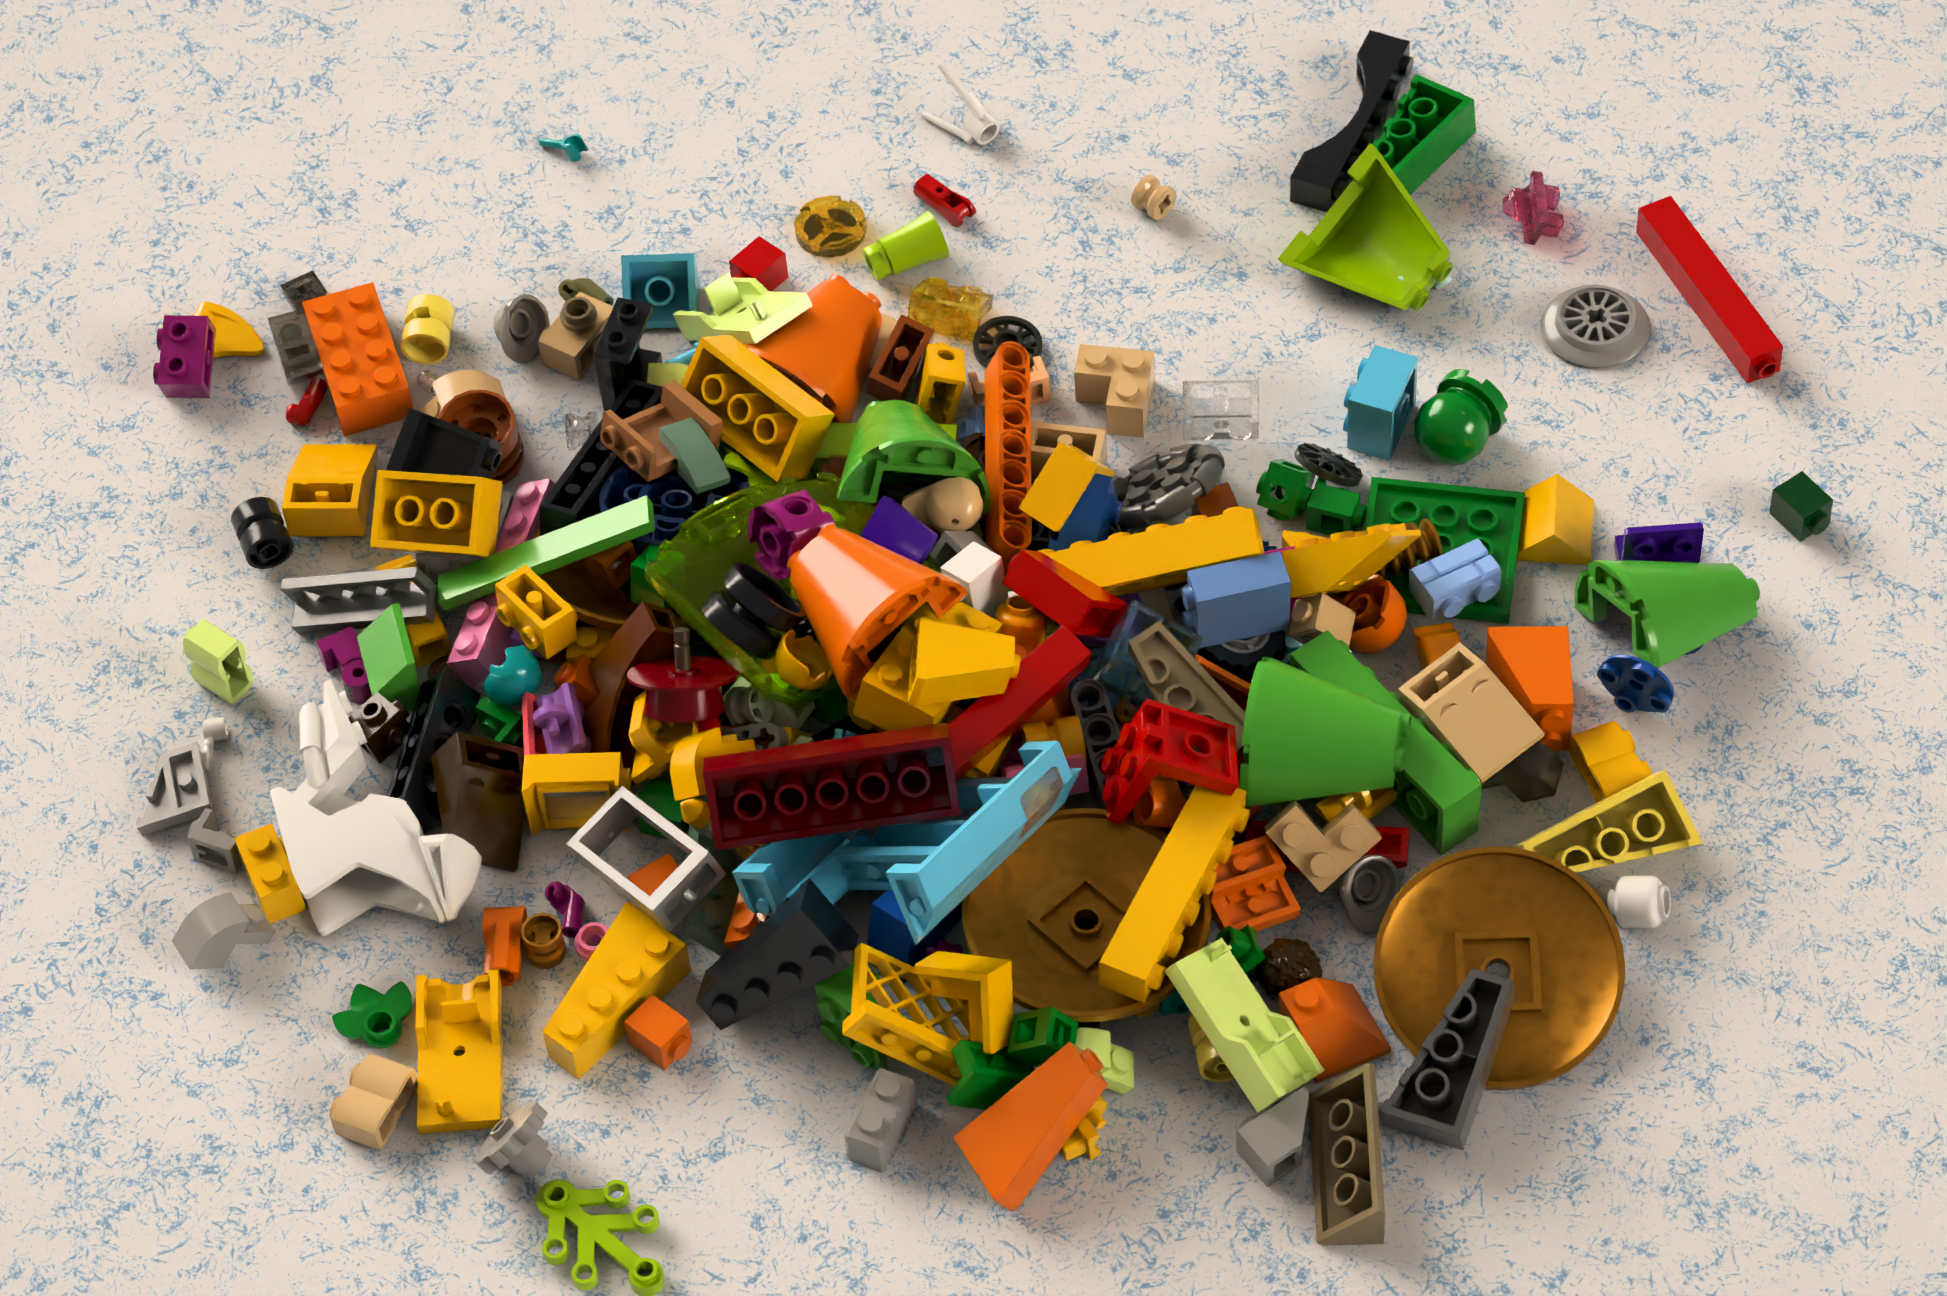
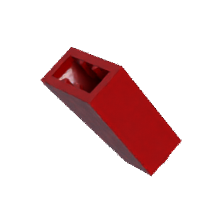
M1021 549L1010 560L1007 566V574L1002 581L1005 586L1060 626L1064 624L1076 635L1109 638L1129 605L1040 551Z

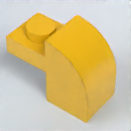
M720 727L691 734L683 738L675 747L670 761V776L675 801L694 797H707L703 777L704 758L756 750L754 739L738 741L737 734L721 736Z

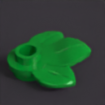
M403 981L393 985L384 995L368 986L357 984L350 999V1010L342 1011L332 1016L335 1028L341 1035L347 1038L363 1039L370 1047L377 1049L388 1048L394 1045L402 1035L403 1027L401 1022L412 1010L411 993ZM380 1029H388L385 1032L377 1033Z

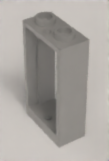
M623 786L566 843L586 868L669 933L726 875L725 871L708 850ZM637 816L689 854L650 896L599 857Z

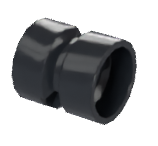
M255 497L242 502L235 508L231 515V522L240 541L244 556L250 566L258 569L273 568L282 564L290 557L294 545L287 528L284 526V520L276 501L268 497Z

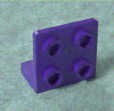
M886 496L881 498L860 535L922 565L938 538V535L892 498Z
M1703 523L1624 529V535L1615 536L1616 560L1700 562L1704 534Z

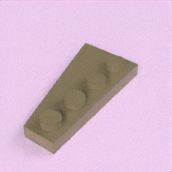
M1160 621L1128 642L1127 650L1155 701L1235 725L1237 757L1243 754L1242 736L1245 712ZM1190 745L1195 751L1202 754L1197 747Z

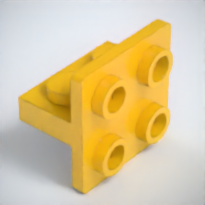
M647 690L635 697L628 734L630 742L636 749L631 780L636 785L646 778L652 780L660 775L666 768L667 763L671 761L677 744L686 736L698 733V721L665 722L646 716Z

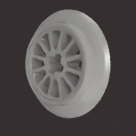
M1585 285L1566 290L1556 296L1544 310L1541 329L1546 343L1557 355L1577 365L1599 368L1618 365L1636 356L1643 349L1649 338L1650 322L1645 309L1629 294L1605 285Z

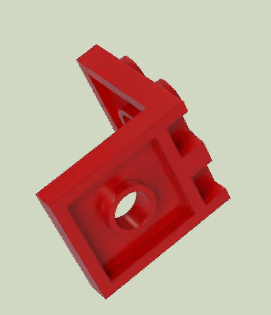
M1146 698L1132 721L1123 725L1119 740L1113 749H1107L1102 759L1101 770L1105 772L1102 800L1106 802L1107 820L1122 824L1156 774L1232 796L1239 786L1235 725ZM1190 745L1197 747L1202 754L1195 751Z

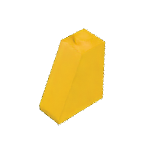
M920 619L910 646L908 705L922 706L1004 694L1009 679H1016L1020 667L1021 657L1019 654H1015V637Z

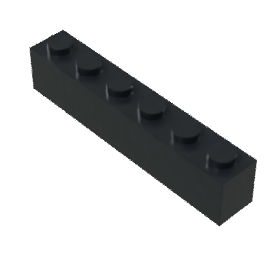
M630 379L609 410H612L623 420L661 403L662 386ZM602 420L540 504V536L600 513L599 494L603 483L612 472L626 464L600 441Z

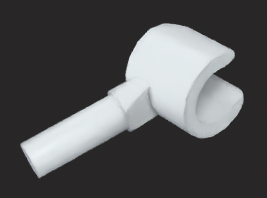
M224 717L206 719L202 725L205 740L203 755L207 771L209 770L215 748V741L228 740V726L225 723Z

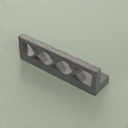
M418 567L282 579L280 588L282 592L296 603L291 628L298 634L340 631L350 626L353 629H364L390 605L396 603L400 604L405 625L433 623L438 598V586Z

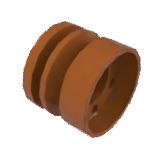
M469 390L454 396L443 406L437 417L438 419L502 443L500 449L502 451L501 462L497 470L491 473L489 479L501 481L502 485H505L518 474L524 463V446L518 431L514 412L507 400L491 391Z

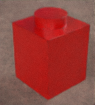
M760 236L729 261L731 277L756 278L768 291H773L788 278L786 253Z

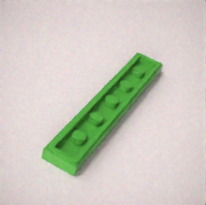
M647 495L438 575V603L444 611L496 592V583L524 565H527L539 576L654 532L653 503Z

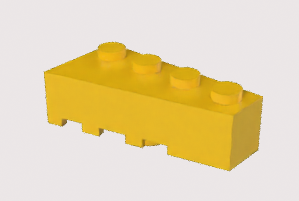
M627 901L542 1031L549 1058L575 1078L579 1079L626 1034L624 1021L652 994L662 1000L691 972L687 945Z

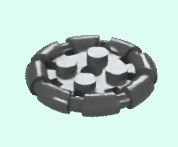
M1186 444L1170 448L1169 454L1162 457L1159 454L1152 455L1129 468L1128 471L1131 472L1125 478L1117 477L1113 481L1118 498L1117 501L1122 502L1121 514L1117 525L1123 531H1127V529H1142L1151 526L1155 520L1162 519L1166 521L1192 507L1195 504L1196 498L1199 496L1205 497L1221 479L1225 466L1224 457L1221 452L1207 444Z

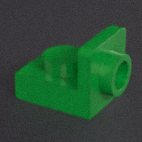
M484 696L475 707L481 731L494 741L524 748L522 715Z

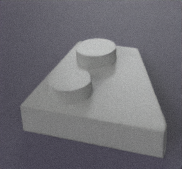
M198 742L160 754L155 767V778L150 783L145 796L149 803L144 817H138L136 825L141 835L145 836L199 818L205 808L214 810L203 750Z

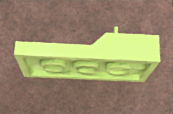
M729 272L703 288L714 309L710 314L706 315L704 312H696V310H679L673 316L686 340L699 341L701 337L731 335L740 343L757 344L813 305L807 293L768 291L756 278L731 277Z
M1220 938L1175 962L1164 971L1258 1113L1284 1097L1287 1093H1292L1304 1086L1325 1070L1291 1018L1271 1012L1231 953V945L1227 946L1224 940Z

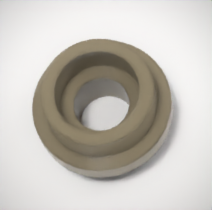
M585 297L568 299L560 312L562 325L566 329L575 332L591 328L598 318L596 307Z

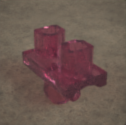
M1532 170L1530 173V184L1524 189L1513 188L1511 193L1506 195L1502 201L1503 212L1507 216L1514 218L1515 221L1522 222L1524 243L1535 245L1541 235L1556 238L1564 225L1563 214L1548 211H1554L1559 203V187L1544 184L1542 172Z

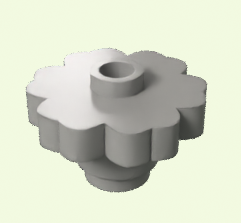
M533 1100L529 1101L523 1108L521 1106L518 1107L512 1114L503 1118L495 1125L490 1135L477 1152L479 1154L474 1162L489 1175L498 1167L501 1169L508 1164L517 1174L523 1173L527 1178L534 1177L547 1165L552 1157V1153L547 1149L548 1143L537 1134L543 1126V1120L548 1113Z

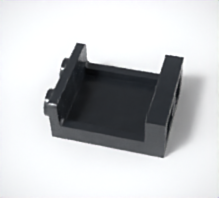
M618 297L593 352L604 411L609 410L630 379L647 383L649 363H662L661 352L640 349L639 345L653 312L652 304Z
M409 408L386 470L490 478L491 473L497 470L501 462L502 451L500 449L502 443Z

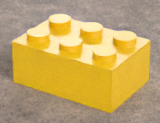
M377 470L370 547L389 551L480 558L495 554L502 482L475 476Z

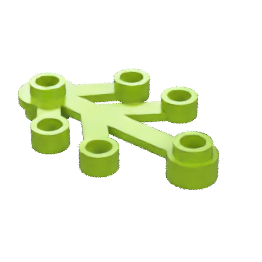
M612 1180L602 1189L576 1190L573 1184L568 1181H549L539 1189L536 1196L539 1212L548 1218V1238L542 1244L544 1259L550 1265H561L568 1259L569 1249L564 1239L567 1219L578 1229L577 1263L571 1271L573 1283L577 1289L582 1291L591 1290L599 1281L595 1266L596 1244L629 1272L631 1288L636 1294L640 1296H653L664 1286V1274L660 1263L651 1258H640L610 1232L638 1231L642 1234H651L660 1225L658 1211L654 1206L645 1204L637 1207L634 1213L589 1215L581 1207L608 1205L612 1209H622L627 1206L630 1201L628 1185L622 1180ZM615 1191H622L624 1193L619 1198L610 1197ZM559 1195L564 1196V1197H563L561 1200H559V1201H552V1200H550L551 1198H553V1197H555V1196H559ZM644 1216L653 1217L652 1221L648 1223L639 1221ZM553 1247L563 1248L558 1254L548 1253ZM645 1270L653 1271L649 1276L646 1277L638 1275L640 1272ZM583 1272L592 1273L591 1277L586 1280L578 1278Z

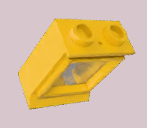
M621 752L524 755L522 796L532 837L544 828H582L621 786L635 795V792L631 791L630 768H623Z

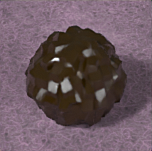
M1283 937L1281 939H1274L1272 944L1264 948L1265 959L1256 965L1257 970L1254 979L1258 981L1267 995H1270L1272 999L1276 998L1279 1000L1280 992L1313 978H1322L1323 970L1320 966L1319 957L1306 941Z

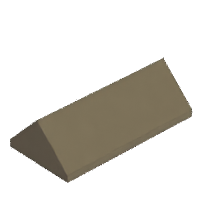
M1368 1062L1309 1094L1317 1243L1322 1246L1384 1244L1385 1206L1375 1065Z

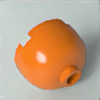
M1374 574L1356 590L1349 591L1350 593L1345 596L1342 602L1336 598L1337 602L1356 612L1349 648L1352 651L1361 654L1378 653L1390 647L1399 639L1407 620L1406 604L1394 585L1380 575Z

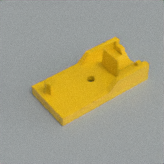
M488 970V974L476 975L474 980L465 984H450L441 978L428 979L427 975H416V1037L418 1047L417 1128L419 1134L494 1128L502 1120L503 986L499 970ZM458 1050L465 1051L462 1056L454 1055Z

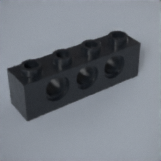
M444 670L423 682L420 686L387 793L388 797L406 801L418 819L423 833L434 826L441 825L431 756L456 732L469 734L471 726L478 717L475 707L481 694Z

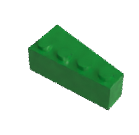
M1415 74L1411 81L1409 92L1403 94L1398 102L1397 112L1393 118H1388L1384 125V133L1380 139H1376L1373 143L1410 195L1476 132L1474 99Z

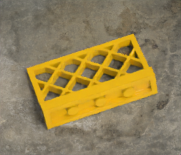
M861 942L854 949L851 1014L843 1021L842 1035L955 1086L962 1078V1074L951 1050L960 1040H972H970V1034L964 1037L961 1035L951 1018L957 1016L969 1033L968 1000L944 997L952 1009L946 1013L937 998L931 996L930 975L915 973V967ZM868 962L876 965L884 978L877 980L868 967ZM900 978L910 981L918 994L911 996ZM889 984L900 1002L893 1004L882 986ZM871 992L878 1004L866 1000V993ZM923 1000L935 1018L928 1021L916 1002ZM905 1008L913 1021L903 1017L899 1010ZM939 1024L947 1037L937 1033L933 1026Z

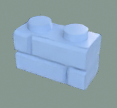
M1478 538L1410 569L1408 589L1418 605H1421L1422 610L1430 621L1443 616L1451 618L1459 614L1465 606L1475 601L1486 602L1492 599L1500 590L1501 569L1492 555L1488 554V550Z

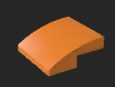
M1268 835L1233 846L1225 864L1219 862L1215 870L1217 872L1216 881L1209 897L1211 913L1220 931L1228 925L1240 931L1248 924L1257 932L1299 917L1301 908L1284 878L1286 866Z

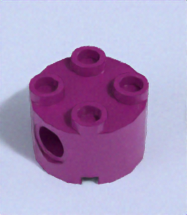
M800 490L763 503L751 510L748 518L750 544L757 542L759 552L753 554L764 572L774 580L790 578L791 570L787 566L789 558L795 552L803 550L809 542L817 537L823 527L829 524L835 525V522L829 512H822V509L806 490Z

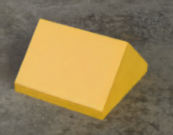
M1555 474L1523 491L1525 492L1517 561L1580 565L1590 563L1594 500L1559 474Z

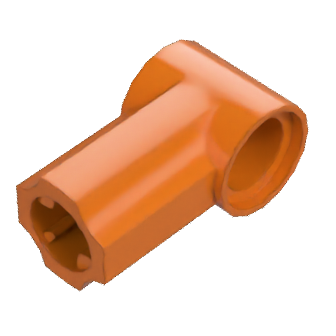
M526 906L490 907L483 909L482 927L483 938L486 944L484 975L488 974V970L498 969L502 986H512L515 981L521 979L523 944L521 928L528 918Z

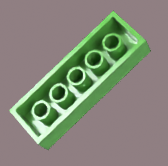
M1328 630L1290 653V666L1404 713L1411 714L1404 707L1399 696L1393 691H1388L1378 681L1374 671L1367 665L1363 666L1353 656L1349 646L1342 640L1338 641ZM1411 714L1409 737H1402L1398 746L1405 748L1403 771L1395 772L1393 787H1390L1398 793L1397 800L1391 803V805L1442 855L1478 831L1482 784L1473 770L1465 769L1455 758L1453 751L1447 744L1440 743L1429 732L1427 725L1421 718L1414 717Z

